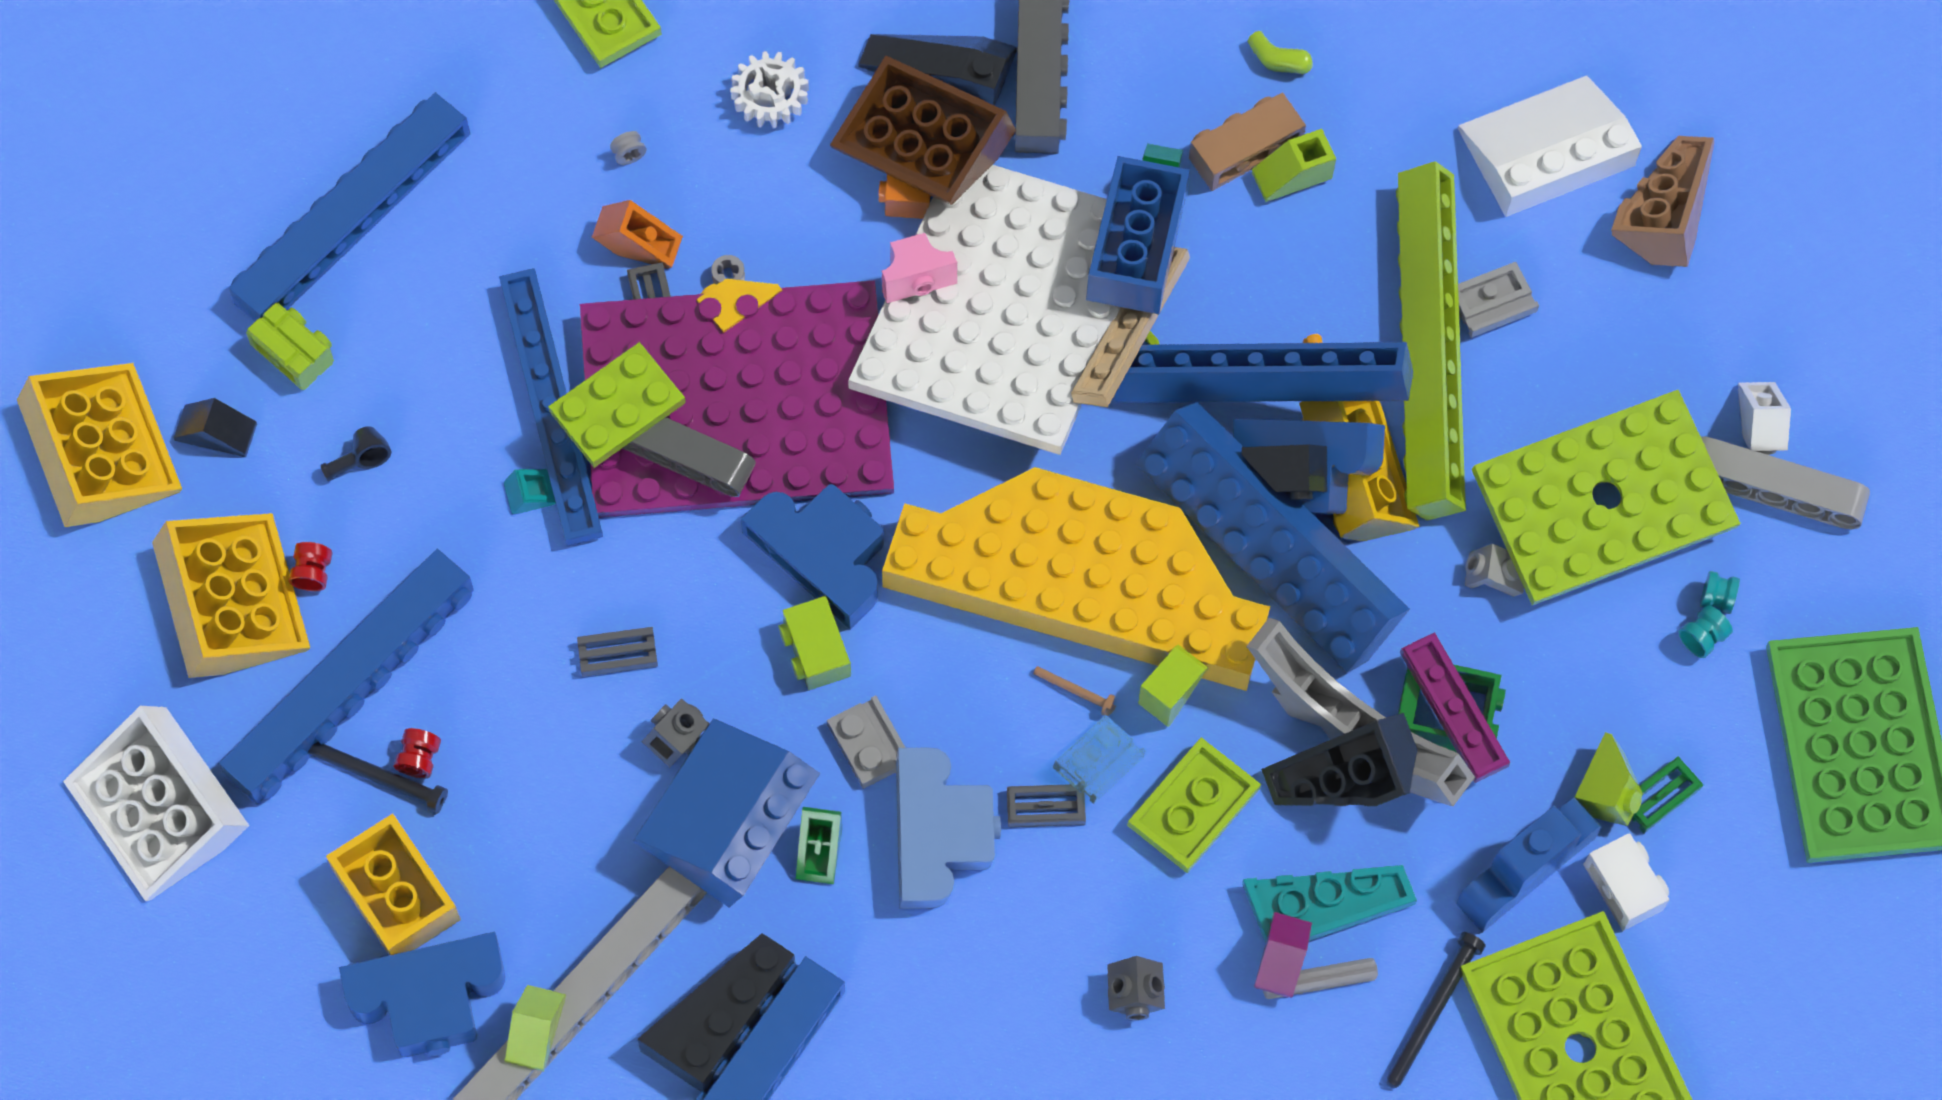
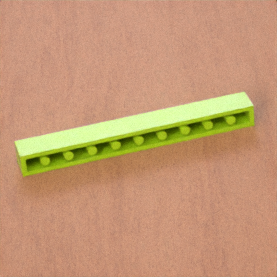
M1436 161L1399 172L1398 188L1396 189V198L1399 204L1397 231L1400 236L1398 265L1401 271L1399 298L1402 306L1400 331L1402 341L1407 342L1413 367L1409 401H1403L1405 420L1403 421L1402 429L1406 447L1403 463L1407 482L1404 498L1407 509L1426 521L1466 511L1454 174Z

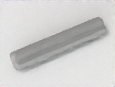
M1366 958L1301 970L1293 995L1374 981L1378 976L1377 964L1374 958ZM1263 991L1266 999L1284 997Z

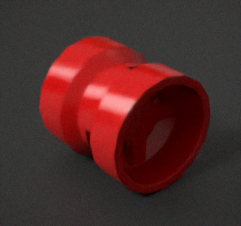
M297 543L293 554L296 563L290 570L289 584L306 591L324 590L328 580L325 570L331 564L332 550L319 543Z
M406 728L401 739L403 749L402 752L396 755L393 767L397 771L411 777L430 778L434 767L432 757L439 751L441 738L425 730Z

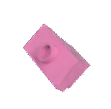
M926 233L890 242L891 265L887 269L882 270V293L887 303L915 295L923 296L933 290L957 284V260L953 251L945 252L935 249L930 244Z

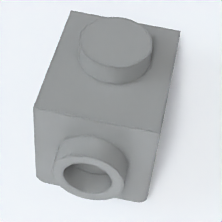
M1490 544L1469 553L1465 565V586L1473 589L1485 584L1513 597L1523 594V584L1506 549Z

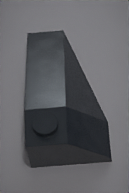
M870 34L858 66L876 72L884 57L888 56L995 106L1016 55L1017 47L984 36Z
M1404 713L1371 722L1261 770L1274 805L1378 806L1410 793L1418 749Z

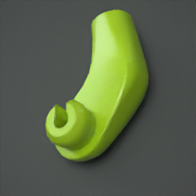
M1262 31L1254 32L1247 40L1251 49L1268 70L1306 74L1312 69V56L1306 50L1276 47L1267 39Z

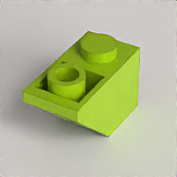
M1321 128L1288 140L1256 165L1251 173L1265 202H1269L1332 179L1337 158Z

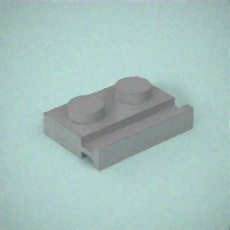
M1516 261L1458 284L1459 315L1463 323H1466L1471 338L1536 313L1539 304L1532 297V291Z
M876 695L863 704L859 703L827 719V726L862 789L896 773V754L898 748L906 747Z

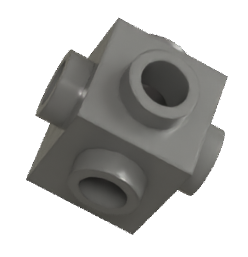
M681 698L672 709L665 704L650 720L655 727L641 742L668 767H671L684 752L687 755L690 754L701 737L700 734L707 728L709 723L703 718L698 708L688 704Z
M1134 956L1107 964L1110 1011L1125 1014L1128 1020H1145L1149 1018V1013L1165 1009L1163 963Z

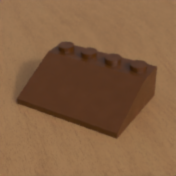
M885 56L833 138L830 146L851 158L952 205L999 159L1016 129L1005 110L891 57Z

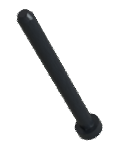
M316 742L308 751L310 755L425 802L427 803V810L438 814L447 799V788L440 785L435 786L434 789L326 744Z
M1462 932L1459 936L1457 943L1461 946L1387 1076V1084L1390 1087L1396 1089L1401 1086L1463 976L1461 965L1469 963L1474 954L1481 955L1484 951L1486 944L1477 936L1468 932Z

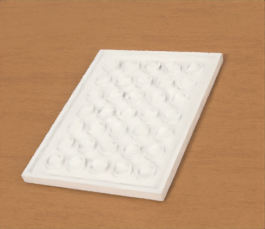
M992 165L952 205L933 197L916 235L926 233L930 244L935 249L945 252L953 251L957 260V284L933 290L923 296L915 295L887 303L885 300L848 380L849 389L1061 455L1082 406L1080 403H1073L1071 392L1104 333L1121 308L1086 300L1088 274L1107 199L996 165Z

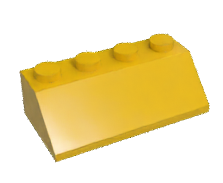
M1380 401L1300 402L1299 405L1303 415L1302 421L1355 422L1385 425L1383 461L1378 471L1366 476L1348 474L1346 512L1344 514H1333V523L1340 537L1357 541H1368L1415 530L1420 527L1416 514L1407 509L1404 498L1407 485Z

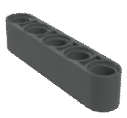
M666 417L622 448L732 497L740 496L756 464L755 460L745 452Z

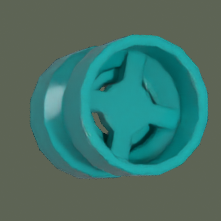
M1707 605L1698 612L1697 619L1694 622H1687L1678 633L1682 643L1691 653L1699 658H1706L1714 650V645L1717 642L1725 641L1733 633V629L1723 613L1715 607Z

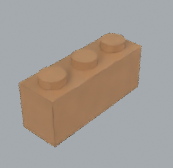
M1283 92L1272 98L1267 96L1259 100L1252 109L1245 113H1235L1229 116L1219 127L1199 132L1191 141L1189 160L1210 190L1214 191L1251 171L1288 140L1304 135L1306 124Z

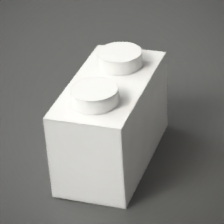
M1630 833L1589 853L1583 864L1622 931L1662 912L1670 900L1666 882L1660 875L1655 876L1648 864L1649 856L1645 847L1639 841L1635 842Z

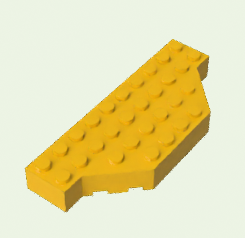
M1037 467L943 513L904 503L882 569L883 588L1158 666L1172 649L1179 644L1208 667L1202 679L1244 691L1248 689L1256 661L1246 646L1267 621L1270 606L1233 596L1181 508Z

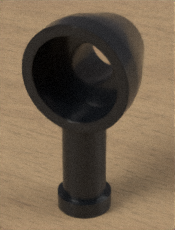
M362 427L353 434L352 452L329 463L325 462L320 467L329 482L334 479L333 477L356 466L363 469H372L384 464L391 456V448L387 440L374 427Z

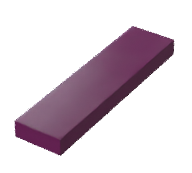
M1434 632L1402 647L1400 654L1456 752L1459 753L1475 776L1474 783L1508 768L1511 762L1436 633Z

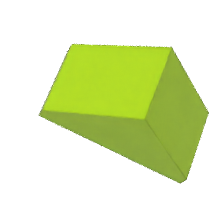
M1179 644L1176 645L1141 685L1138 704L1169 727L1208 667Z
M526 986L512 1011L505 1062L545 1071L566 994L535 986Z

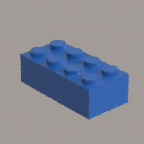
M1117 156L1088 274L1087 301L1154 314L1160 313L1186 201L1189 169Z

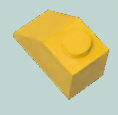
M725 279L718 285L711 284L700 293L703 295L697 299V302L700 304L702 300L710 297L720 302L721 313L713 321L725 333L745 318L736 309V302L739 297L743 295L754 296L758 301L759 308L775 297L776 294L782 292V288L778 284Z

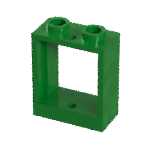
M1454 665L1469 691L1485 695L1482 714L1497 738L1499 725L1493 723L1495 711H1502L1506 689L1499 688L1502 675ZM1407 667L1398 714L1404 713L1411 733L1456 752L1444 730L1413 724L1420 687Z

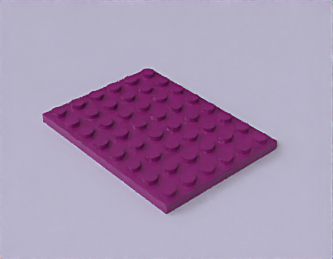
M875 280L784 287L782 292L776 294L775 297L759 308L758 301L754 296L743 295L738 298L736 309L745 318L724 333L713 321L721 313L720 302L710 297L705 298L699 304L697 299L703 294L580 304L585 380L640 342L685 397L686 403L666 418L741 450L751 456L756 462L740 496L732 497L625 449H620L595 468L590 463L592 493L599 518L755 505L764 496L772 492L785 493L794 502L813 500L830 484L835 485L848 497L894 494L886 400L849 389L848 382L878 317Z

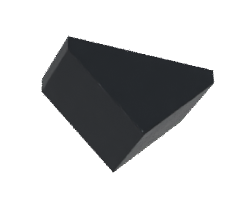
M211 398L184 406L174 440L247 457L257 422L220 400Z

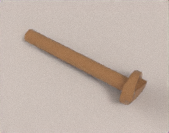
M1039 666L1034 670V675L1102 707L1101 715L1109 716L1116 708V705L1113 704L1115 696L1112 694L1105 699Z

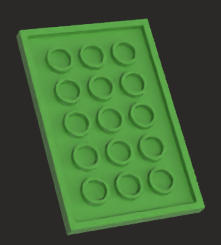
M1919 627L1768 641L1766 651L1807 863L1942 850V739Z

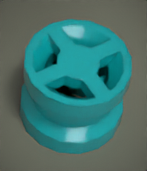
M1709 571L1703 587L1700 607L1704 608L1710 605L1720 608L1722 613L1731 614L1736 601L1740 578L1732 576L1726 579L1720 577L1717 572Z

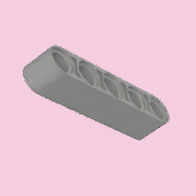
M1701 436L1726 493L1844 529L1854 530L1862 526L1870 496V490L1865 485L1714 438Z

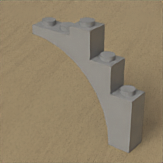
M1268 618L1246 646L1276 686L1272 693L1286 713L1291 717L1321 726L1330 740L1376 720L1386 718L1357 698L1317 664L1295 641L1279 620ZM1412 733L1418 750L1410 793L1453 807L1475 776L1459 753L1438 746Z

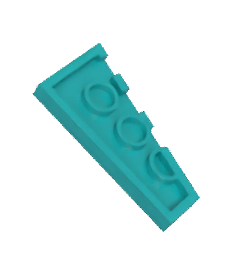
M1403 865L1353 869L1352 872L1332 873L1331 871L1316 872L1315 875L1293 877V875H1281L1273 879L1257 880V878H1247L1242 881L1265 943L1274 912L1312 922L1309 941L1414 906L1417 902Z

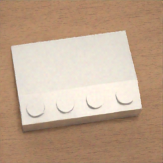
M1587 75L1458 125V130L1505 217L1635 167L1642 148L1626 116Z
M139 706L63 781L145 901H151L220 854L249 827L247 821L166 707Z

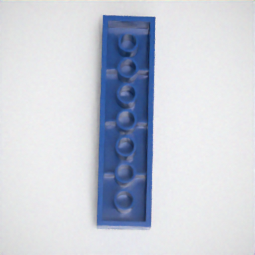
M1198 402L1175 410L1136 462V465L1346 672L1368 662L1410 608L1299 500H1290V493L1275 492L1242 456L1243 446Z

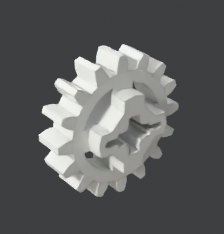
M763 51L761 60H757L751 55L749 56V66L740 63L738 65L739 75H732V88L730 90L731 100H735L736 112L744 111V120L746 122L754 117L757 118L758 127H762L765 121H770L771 126L777 128V120L779 119L789 124L791 123L790 114L793 113L800 116L802 114L801 104L808 103L807 91H809L808 79H804V68L799 67L795 69V59L793 57L786 62L782 61L781 52H778L774 59L769 58L767 51ZM794 88L791 97L786 101L785 97L790 95L791 89Z

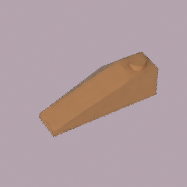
M1677 136L1656 161L1657 168L1648 178L1643 177L1637 184L1638 190L1630 199L1625 198L1619 205L1611 229L1612 236L1651 265L1688 267L1697 237L1714 148V137Z

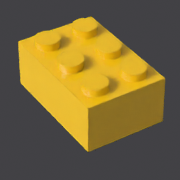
M393 813L326 855L332 871L388 955L415 950L461 920L455 904Z

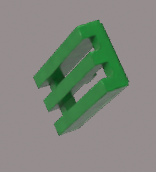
M1679 756L1640 785L1644 795L1676 769L1682 773L1642 804L1639 810L1633 814L1631 820L1633 822L1636 821L1640 825L1639 829L1644 834L1704 786ZM1687 780L1690 782L1691 785L1648 819L1644 816L1646 812Z

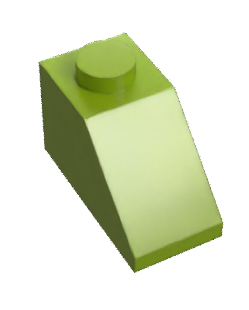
M1605 732L1574 798L1593 818L1628 826L1633 814L1641 806L1643 792L1620 745L1611 733Z

